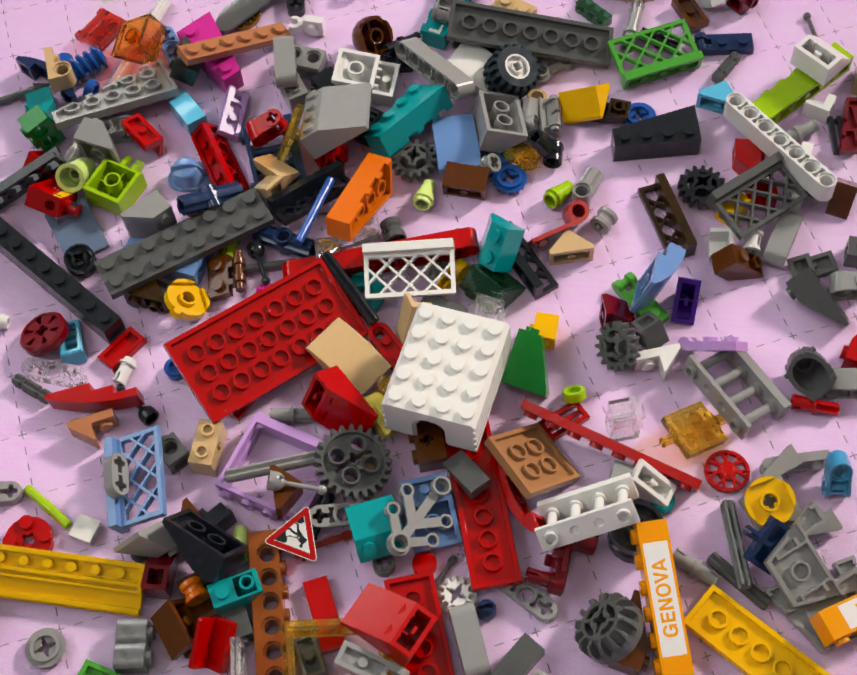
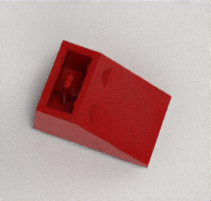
M338 366L315 372L301 403L315 422L329 430L334 429L338 433L340 425H343L345 430H348L350 424H353L354 430H358L359 426L362 425L363 432L366 433L369 428H373L378 418L374 409Z
M368 583L340 623L405 668L438 617L415 601Z

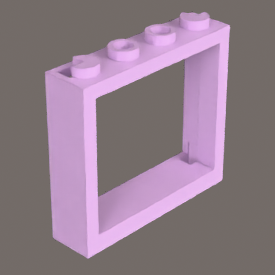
M256 412L217 479L215 486L221 498L227 501H232L233 499L239 502L243 508L250 511L253 509L258 510L264 517L274 520L275 518L277 519L275 505L232 487V483L226 482L225 470L243 466L261 433L306 452L319 450L317 445L319 442H323V440ZM331 456V459L333 461L341 462V458L339 456ZM320 476L315 486L324 485L327 488V483L319 484V481L322 478V476ZM312 491L304 507L311 509L316 506L321 495L317 491ZM288 512L280 521H283V524H285L296 514Z

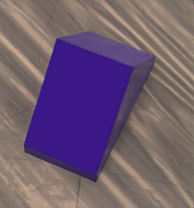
M678 277L671 322L694 325L702 280Z

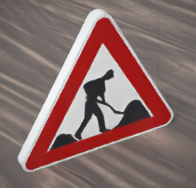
M304 507L267 537L265 540L266 544L310 561H316L317 553L310 509Z

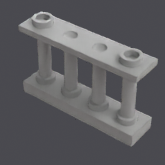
M719 352L701 362L691 354L683 367L686 376L694 382L727 422L732 432L736 433L741 440L748 434L752 427V422L769 413L777 421L785 416L792 405L747 352ZM724 360L727 361L733 370L715 380L706 371V369ZM741 378L748 388L728 397L721 387ZM752 396H756L763 406L743 415L736 405Z

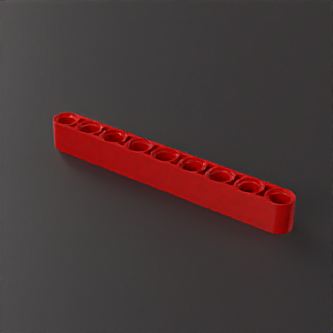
M472 227L395 240L410 241L453 238L455 259L471 257L480 251L477 233ZM362 247L331 252L349 278H352L353 274L364 272ZM322 254L284 262L282 264L283 278L319 259ZM450 255L440 256L435 262L449 261ZM418 257L412 264L415 267L427 265L429 261L424 257ZM397 258L390 266L395 270H401L407 263L401 258ZM369 260V269L375 274L384 265L379 260ZM386 268L383 273L391 272V270Z

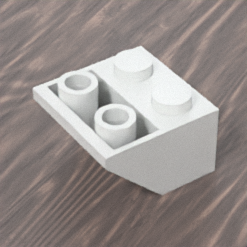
M808 34L795 45L790 63L824 86L851 62V59L819 37Z

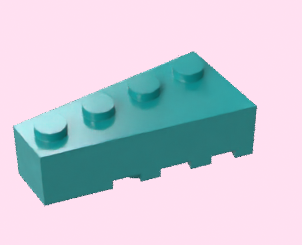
M413 84L408 87L407 92L398 98L395 104L384 112L382 118L373 124L364 135L373 154L391 157L410 141L408 137L420 134L425 130L423 126L430 120L435 122L440 118L439 113L442 110H450L453 104L444 85Z

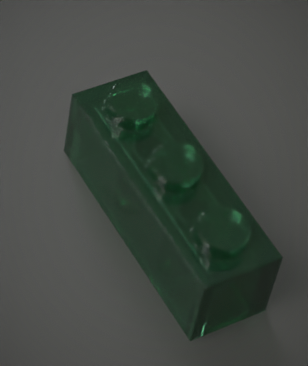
M578 0L576 2L575 11L586 18L587 21L607 27L612 24V15L592 0Z

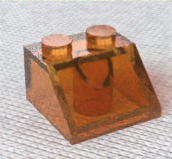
M151 13L122 22L111 56L141 65L157 61L162 42L164 41L166 27Z

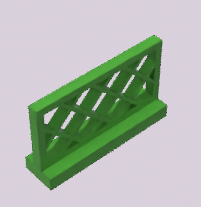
M685 18L607 42L622 79L621 85L623 90L698 68L704 59L702 51H698ZM681 26L684 32L683 36L680 37L671 33L672 29ZM660 33L665 35L666 38L662 43L653 39V35ZM668 37L679 42L676 49L665 44ZM640 38L647 41L644 49L634 45V40ZM649 43L660 47L657 55L646 50ZM683 43L689 46L692 52L684 53L679 51V48ZM622 44L628 48L625 54L616 51L614 46ZM630 49L641 53L638 60L627 56ZM662 49L673 53L672 58L665 59L659 56ZM643 55L655 59L653 64L647 65L640 62ZM624 60L634 64V69L625 72L622 66Z

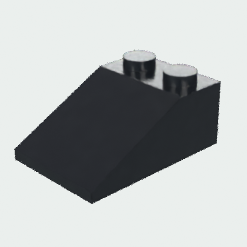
M190 508L167 516L162 521L190 568L199 574L202 580L212 584L237 572L249 547Z

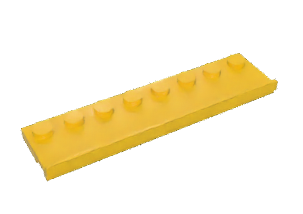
M0 544V598L141 617L144 593L140 586L145 563Z

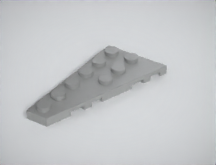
M160 58L155 61L156 65L150 68L144 66L140 68V73L136 75L128 74L101 87V92L95 95L89 93L85 95V100L79 103L71 102L51 112L57 130L69 129L74 125L80 124L84 117L90 119L110 117L113 114L130 111L133 108L144 105L148 106L157 101L169 100L179 95L178 87L173 78L169 77L170 73Z

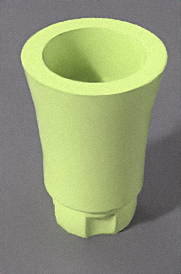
M81 157L70 163L60 165L55 173L58 186L70 193L79 191L93 174L96 167L95 162L87 157Z

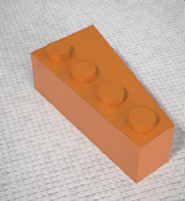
M368 152L325 218L327 235L351 242L393 195L392 159Z

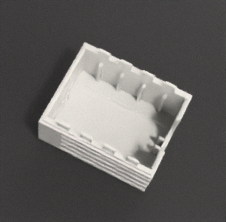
M424 302L419 303L381 403L384 424H386L385 428L414 436L418 435L417 423L420 420L428 421L440 426L445 431V439L448 445L477 452L511 352L510 325L506 322Z

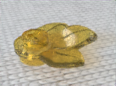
M524 142L503 151V156L509 162L517 164L525 171L534 170L537 167L538 159L542 157L531 145L528 146Z

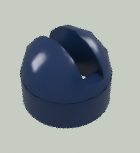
M489 599L480 601L476 607L478 618L482 621L494 619L496 616L495 603ZM492 606V608H487L480 611V608Z

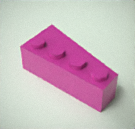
M210 11L177 32L180 44L184 36L189 38L191 43L222 36ZM233 55L202 63L201 69L225 94L229 85L235 86L236 90L244 86L241 70Z

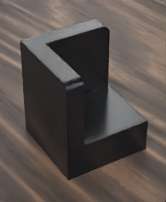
M221 502L208 513L203 508L199 510L204 518L224 531H227L237 523L230 508L227 509Z

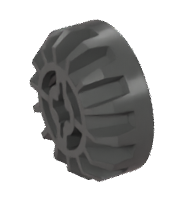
M617 592L611 594L604 593L599 595V601L594 598L588 601L591 606L587 611L584 609L580 610L583 618L575 622L577 631H575L574 638L579 644V649L593 661L600 664H612L624 659L637 646L642 636L644 620L640 609L627 597ZM590 627L593 629L592 636L588 634Z

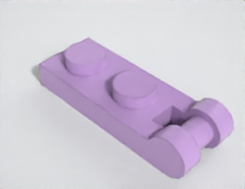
M229 85L225 94L226 98L216 134L237 141L244 119L249 92L244 90L241 92L236 90L235 86Z
M681 337L678 340L681 350L747 352L748 342H740L738 337H724V341H717L718 337H703V341L694 337Z

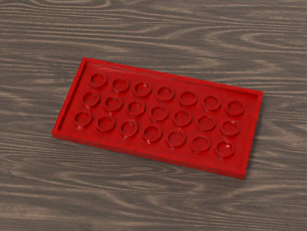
M320 257L166 342L163 347L208 418L215 424L319 364L305 348L336 318H341L363 338L368 335L369 329Z

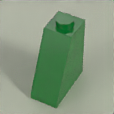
M526 326L525 330L519 328L501 382L548 398L549 385L544 337L539 335L540 330L529 326Z

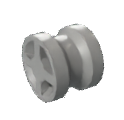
M603 206L597 211V216L592 217L590 224L600 234H608L611 230V225H615L618 221V217L612 209Z

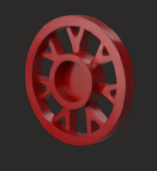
M720 450L711 454L706 460L704 476L708 484L715 490L723 493H735L746 486L750 477V468L747 461L740 454L730 450ZM721 456L724 462L719 463L716 457ZM728 456L736 458L735 462H729ZM742 464L745 470H737L736 466ZM708 465L717 466V471L708 470ZM736 474L745 480L742 483L735 479ZM716 475L721 480L717 484L712 480ZM732 481L733 488H726L725 482Z

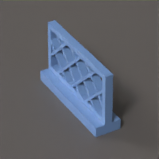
M156 425L118 439L112 436L105 438L104 459L114 453H120L126 458L128 466L131 461L134 462L137 466L129 476V488L132 484L138 486L131 499L128 498V493L118 499H112L106 494L108 528L124 534L130 532V527L167 516L161 427ZM154 434V441L147 448L143 444L148 436ZM135 442L136 444L128 455L125 454V444ZM142 447L147 451L141 460L137 462L133 458ZM153 454L155 456V463L149 470L145 467V464ZM144 469L148 473L141 484H139L135 479L141 470ZM154 476L157 478V484L152 492H150L146 487ZM143 491H145L149 496L141 507L136 502ZM154 499L158 500L159 510L152 513L148 512L147 510ZM133 506H136L140 510L133 519L129 520V512Z

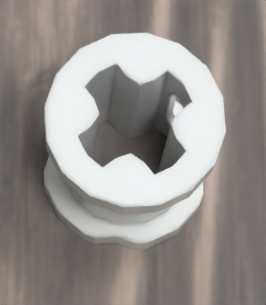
M757 229L746 236L742 248L759 257L762 250L760 248L761 240L764 238L763 231Z

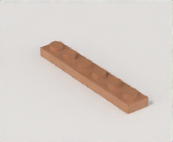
M280 22L177 47L176 53L186 66L273 46V37L291 36V33Z

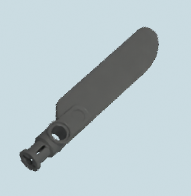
M273 0L232 1L217 17L216 24L220 32L226 34L232 31Z

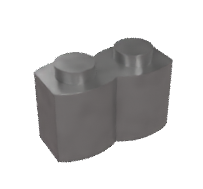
M148 618L117 620L113 653V670L120 674L148 673L149 666L153 665L154 654L153 650H150L151 641L155 640L156 629Z

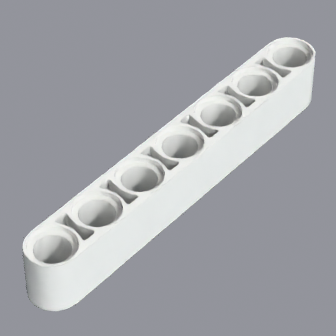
M737 92L727 95L723 111L725 119L768 157L779 151L784 157L782 163L798 183L818 201H829L833 196L837 177L744 95Z

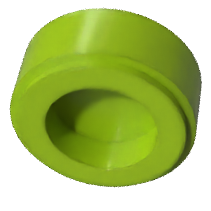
M581 385L568 386L562 391L564 402L569 404L579 403L587 398L586 389Z

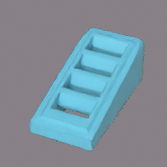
M80 319L68 322L69 332L74 330L76 332L68 333L67 338L60 346V357L65 367L87 362V352Z

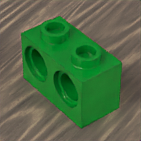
M38 104L17 119L22 126L19 130L37 149L41 147L47 152L66 139L62 131L57 130L54 121Z

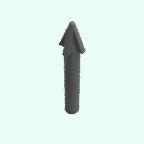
M33 83L31 87L0 97V106L25 98L26 93L50 86V84Z
M295 258L263 262L265 271L282 269L284 262L294 260ZM245 262V267H243L244 275L248 276V273L260 272L258 263L246 265Z

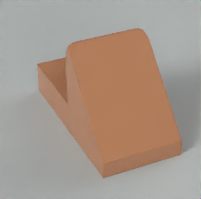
M110 408L67 422L66 425L73 437L100 449L97 433L108 432L114 427L119 426V422L113 409Z

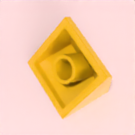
M605 83L559 92L563 123L567 125L603 119L610 84Z

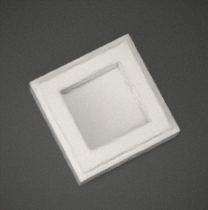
M79 514L68 535L72 539L92 546L103 524L99 520Z

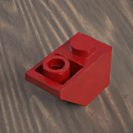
M735 138L732 150V169L740 175L765 159V153L749 139Z

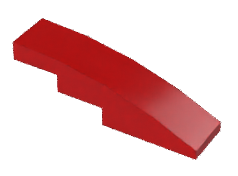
M90 383L44 395L45 400L54 409L74 412H100L110 408L115 411L145 405L144 396L137 387L118 392L113 385L94 389Z

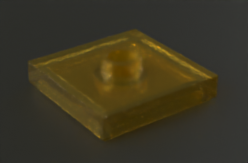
M296 104L277 155L280 161L285 162L293 141L297 142L301 132L298 126L305 108L303 104Z

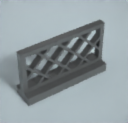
M779 151L712 191L705 201L709 209L715 208L739 240L801 203L809 196L782 163L784 157ZM779 170L784 176V182L773 180V175L776 171ZM757 183L768 184V191L756 190ZM772 185L783 187V196L773 194ZM787 190H795L799 197L796 199L787 197ZM740 193L752 194L751 203L741 201ZM756 195L767 198L766 206L755 204ZM771 199L782 201L781 208L770 207ZM722 204H734V213L727 212L722 207ZM739 206L750 208L749 216L738 214ZM754 209L765 211V218L763 220L753 218ZM737 220L748 222V229L742 232L737 226Z

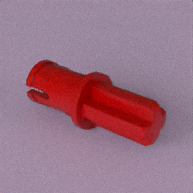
M792 394L790 403L792 405L790 409L811 412L812 415L815 412L838 416L840 405L838 403L819 399L813 402L808 397Z

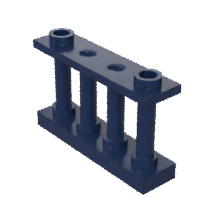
M291 113L283 115V118L289 124L288 130L283 134V137L287 136L288 140H285V143L252 150L251 140L245 129L246 123L241 124L243 132L239 133L242 146L246 145L254 183H250L251 189L259 183L257 175L263 174L256 169L253 159L267 154L291 152L292 157H288L289 160H284L283 162L299 171L300 175L288 186L306 177Z

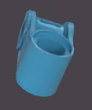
M834 450L826 457L821 483L823 497H829V495L850 497L853 469L848 455L842 450Z

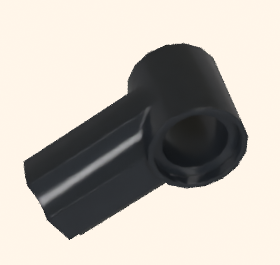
M540 128L533 130L531 135L528 136L527 143L543 157L544 166L552 169L559 168L562 165L563 143L558 140H552Z

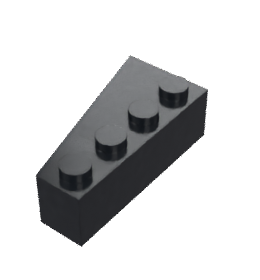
M695 105L612 129L610 145L613 162L698 155L702 139Z

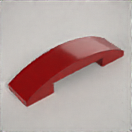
M499 464L501 488L511 512L525 528L535 533V528L547 525L544 517L530 511L524 496Z

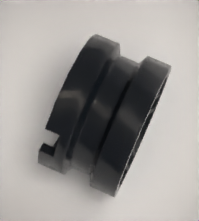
M75 244L66 250L64 263L73 277L79 279L87 278L96 271L94 262L97 259L93 250L88 245ZM80 258H83V259H84V262L81 261V262H78V263H77V260H78V259H80Z

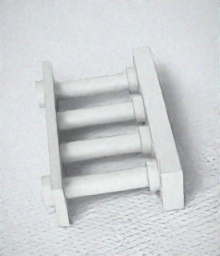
M629 472L537 502L536 507L539 514L544 517L547 524L534 530L543 552L639 523L640 518L632 501L639 498V493L631 473Z

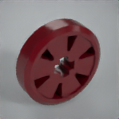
M46 312L40 314L25 326L20 336V344L31 356L41 357L48 355L63 344L69 333V324L60 313Z

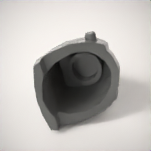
M803 346L801 349L791 353L787 359L784 377L789 379L799 392L813 402L825 395L837 379L831 365L813 346Z

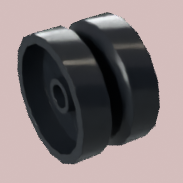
M633 501L640 522L663 519L658 509L648 502ZM632 525L608 532L609 548L614 555L624 562L635 564L634 555H637L636 545L631 544L629 533L633 529Z

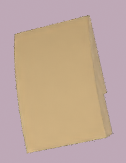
M339 317L305 348L324 370L338 366L361 395L391 367L386 359L365 338Z

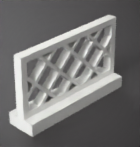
M453 238L362 244L365 299L403 298L404 293H410L411 297L456 295L455 244ZM450 255V263L444 270L435 263L440 256ZM418 257H424L429 261L421 271L412 264ZM397 258H401L407 263L399 272L390 266ZM369 260H379L384 265L375 274L369 269ZM431 265H434L441 272L434 281H431L424 274ZM409 266L418 273L410 283L401 276ZM386 268H389L395 274V277L388 284L379 278ZM445 275L451 280V289H441L436 283ZM422 276L430 285L425 290L418 291L413 285ZM398 278L408 285L402 292H395L391 288ZM376 279L385 286L380 293L370 294V286Z

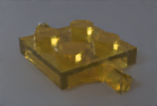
M701 401L663 416L660 421L669 433L668 436L659 439V444H662L661 447L665 448L671 444H676L687 460L725 444L728 439L720 427V424L725 422L720 414L713 415Z

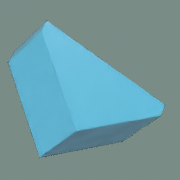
M726 80L699 90L696 107L723 114L726 97L728 94L733 93V90Z

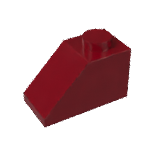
M607 293L602 294L599 311L601 328L605 327L606 323L620 320L622 323L628 322L629 328H631V322L635 320V316L629 310L628 302Z

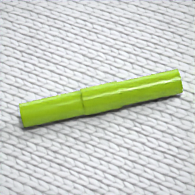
M27 485L24 488L23 492L65 530L72 526V522L31 485Z

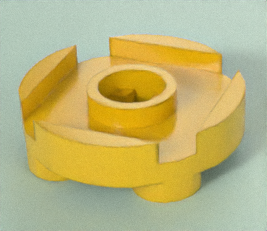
M176 279L164 293V301L170 310V315L175 319L189 321L201 319L210 305L209 295L203 287L199 289L195 286L196 282L189 279ZM186 297V299L190 300L191 302H187L183 298Z
M765 476L750 484L744 492L743 503L749 518L757 525L763 526L770 515L782 523L787 522L794 511L796 498L794 491L788 483L772 476ZM765 495L776 499V502L773 503V509H770L769 506H764Z

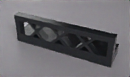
M56 146L0 182V210L27 193L29 185L45 181L55 175L57 168L66 163L60 149Z
M336 160L268 197L267 202L273 218L286 227L306 216L327 177L334 178L335 182L322 206L338 198L351 180L345 176L343 163ZM342 182L345 184V185L342 186V187H335V186L341 184ZM304 203H311L307 206H301ZM286 213H293L286 218L283 216Z
M522 238L520 247L524 248L525 254L523 256L518 250L512 269L534 299L537 300L557 289L558 283L526 240ZM528 262L536 264V272L533 271ZM539 278L546 279L550 285L544 287Z

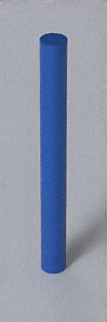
M326 178L294 240L296 245L301 246L307 237L335 182L334 178Z

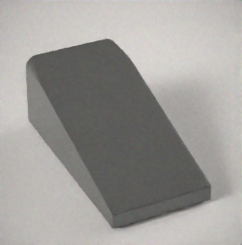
M462 450L442 463L471 500L491 487V480Z
M315 631L292 640L293 649L302 675H330Z

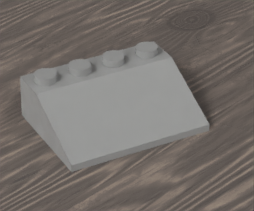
M370 83L327 86L317 91L312 90L307 94L299 141L314 159L319 158L369 129L372 89Z

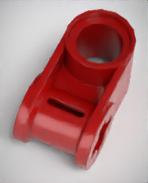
M270 109L257 118L248 121L245 125L248 136L255 147L266 145L269 141L286 133L289 127L287 120L282 117V114L277 109Z

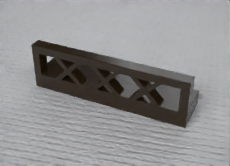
M658 174L654 184L638 188V194L664 250L671 242L686 249L684 258L695 255L697 241L665 174ZM656 191L657 200L648 199L646 193ZM656 208L665 211L664 219L654 214ZM664 225L673 228L674 233L672 236L663 233L662 228Z

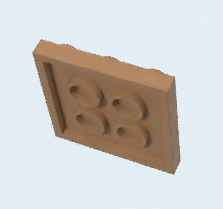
M539 423L488 437L484 443L526 500L576 483L580 478V475Z

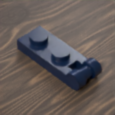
M698 32L694 35V42L697 44L698 51L701 50L704 56L730 55L733 51L745 55L753 54L754 51L752 33L705 34L704 32Z

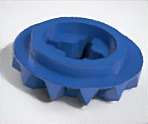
M632 103L628 119L623 121V123L628 125L638 122L639 119H635L636 113L642 120L655 117V110L645 103Z
M514 164L502 165L498 172L493 173V186L498 189V192L503 191L506 195L508 193L516 194L519 190H523L525 184H527L526 172ZM507 175L508 177H510L511 180H513V184L509 183V181H506Z

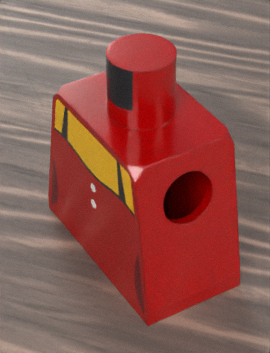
M55 178L29 185L25 206L54 218L67 214L77 217L82 211V206L76 203L78 193L62 190Z

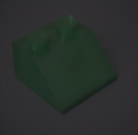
M472 264L459 285L465 291L464 294L468 298L477 301L481 305L482 310L490 314L504 311L526 290V287L509 273L493 272L481 264Z

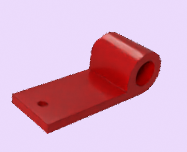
M582 200L571 202L562 214L565 224L531 239L528 242L529 246L537 244L538 246L536 247L538 249L549 244L548 238L560 234L566 229L569 230L578 226L589 216V206Z

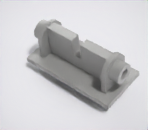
M552 94L547 100L539 97L540 129L556 140V133H559L562 128L560 113H558L560 111V101L557 95Z

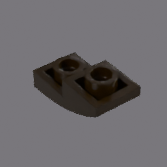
M611 98L609 103L606 102L603 119L591 120V122L615 123L627 121L631 102Z

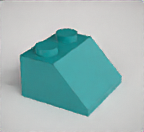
M490 213L479 247L480 251L477 254L478 263L493 272H511L525 230L494 213Z
M392 494L345 508L360 563L391 555L387 550L386 540L392 533L389 518L384 514V507L389 502L394 501ZM389 506V511L395 514V508ZM395 541V546L397 548H401V543L399 541Z

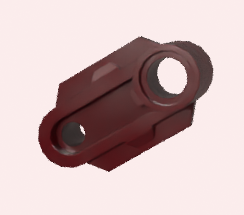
M599 535L553 549L552 555L546 554L544 559V566L550 567V572L528 567L525 573L527 577L524 578V582L545 587L548 594L562 596L567 582L572 551L592 556L596 550Z

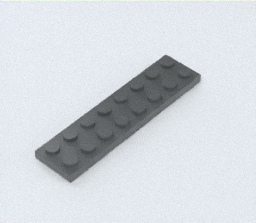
M452 0L446 40L498 49L508 43L511 45L516 43L519 47L525 46L528 52L531 51L533 53V56L608 69L611 53L607 42L613 40L614 28L468 1Z
M254 187L224 201L223 205H215L207 211L204 210L95 261L94 264L114 300L275 224V221Z

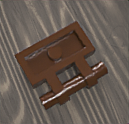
M234 250L232 260L228 254L207 260L209 299L213 302L232 297L233 288H236L238 293L245 291L246 275H244L243 271L245 258L242 256V250ZM234 270L235 275L232 278V271Z

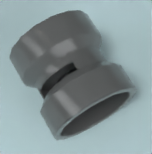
M391 216L380 223L381 232L385 234V242L407 238L405 231L401 229L402 223L399 217Z

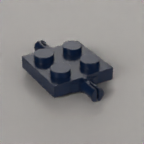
M772 515L768 517L759 531L750 525H746L745 528L751 531V533L743 529V534L751 538L752 543L742 557L769 575L771 574L763 562L790 528Z

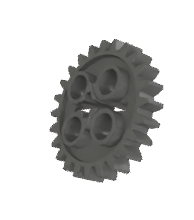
M350 424L348 430H345L344 426L340 425L339 433L331 429L330 436L325 434L322 439L323 442L318 443L317 448L319 450H316L314 453V457L317 459L314 460L313 466L319 468L316 470L315 476H322L319 484L327 483V492L332 489L335 490V498L341 493L343 494L344 501L347 500L349 495L352 496L354 502H356L358 495L365 501L368 493L374 497L376 489L381 491L384 487L383 483L388 482L389 477L387 475H390L392 471L389 465H391L393 459L386 457L389 456L391 450H383L387 442L382 441L379 443L380 434L371 436V428L365 433L363 432L362 425L359 426L358 430H354L353 424ZM351 444H358L361 450L353 449ZM366 452H370V453H371V454H368V455H365L364 457H362L363 454H365ZM337 455L342 461L335 462L331 459V456ZM370 463L375 469L369 470L364 464ZM343 469L340 473H335V471ZM351 475L355 481L349 482L344 476Z

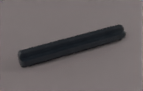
M330 251L323 253L320 257L369 326L376 324L379 321V317Z

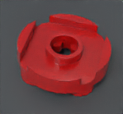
M24 515L9 527L2 543L5 545L52 551L54 547V533L45 520L39 517ZM33 536L34 543L32 545L28 543L24 546V540L27 537Z

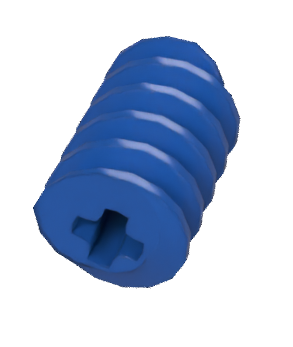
M97 45L96 48L90 47L89 52L86 50L82 51V56L79 54L75 55L76 61L72 58L68 59L78 84H80V76L87 80V72L94 76V68L101 72V64L108 68L106 57Z

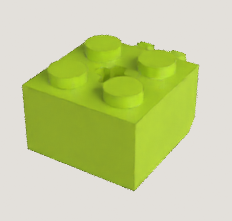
M128 155L124 157L120 164L108 158L103 159L82 187L88 202L121 216L120 213L134 205L147 187L144 175L141 173L144 163L138 160L131 167L133 158Z

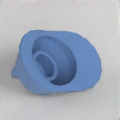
M181 158L170 167L171 172L168 176V183L176 191L199 190L206 185L212 184L202 162H196L191 158Z

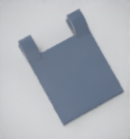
M85 197L76 200L82 206V213L77 217L74 216L58 223L56 218L47 214L44 215L64 254L70 246L75 244L88 245L94 254L110 247Z

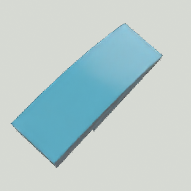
M179 88L178 96L164 101L179 123L191 135L201 122L208 123L206 115L185 90Z

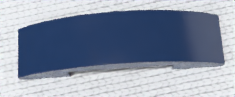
M17 56L15 58L22 73L34 81L40 76L48 80L45 61L26 56ZM73 87L60 91L63 100L68 104L71 102L79 103Z

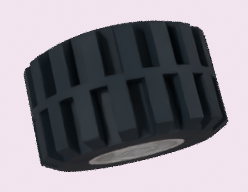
M510 43L502 45L493 53L483 67L485 69L483 76L486 77L484 83L489 86L487 89L497 93L516 95L521 100L537 85L541 73L538 72L540 65L536 63L538 61L537 58L533 57V53L531 51L528 52L523 45L521 47L516 43L513 45Z

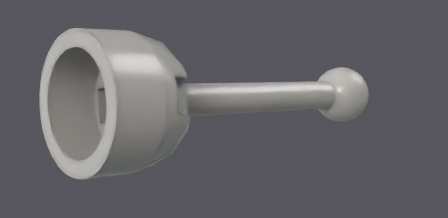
M273 470L269 471L266 490L279 491L284 486L317 491L320 495H324L327 492V488L324 485L312 486L286 481L282 473Z

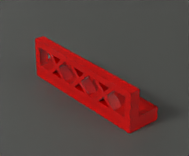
M201 122L190 137L211 183L220 186L235 182L234 179H236L242 185L244 192L250 190L227 138L214 134L217 133V125Z

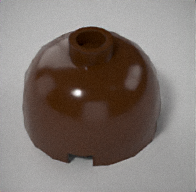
M378 15L367 16L359 20L352 31L354 47L361 52L383 56L382 51L387 50V48L382 49V45L393 41V32L389 22L383 20Z

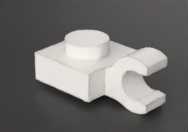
M304 15V18L298 16L291 17L292 24H289V31L291 33H298L304 30L305 34L311 36H325L324 17Z

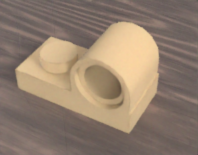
M52 46L44 48L48 80L53 92H60L74 87L77 79L71 64L67 61H61L59 54L54 53Z

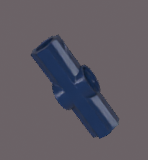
M237 181L220 186L209 184L196 192L178 196L176 199L177 208L183 216L204 210L207 211L215 205H223L224 201L243 193L244 190Z
M269 226L254 233L252 236L254 241L258 240L264 245L276 248L280 254L286 256L291 254L303 258L315 256L319 246L316 240L305 238L301 246L296 245L294 240L297 234H294L288 227L276 228Z

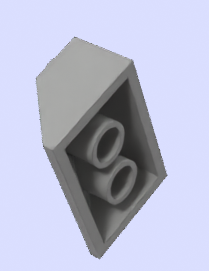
M478 90L471 110L475 122L479 150L501 153L527 140L528 133L519 96Z

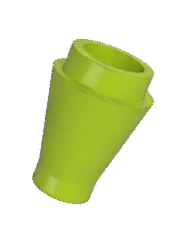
M566 180L557 186L547 189L543 195L544 203L551 209L559 208L572 193L574 185Z

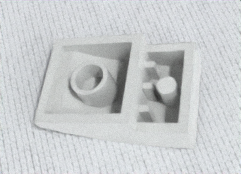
M461 43L448 61L473 80L475 92L472 95L476 97L478 90L489 91L487 89L489 87L488 84L484 83L486 77L483 76V71L485 70L483 67L493 54L481 46Z
M339 48L331 83L336 86L370 83L372 85L371 102L392 107L399 78L400 64L380 61V55Z

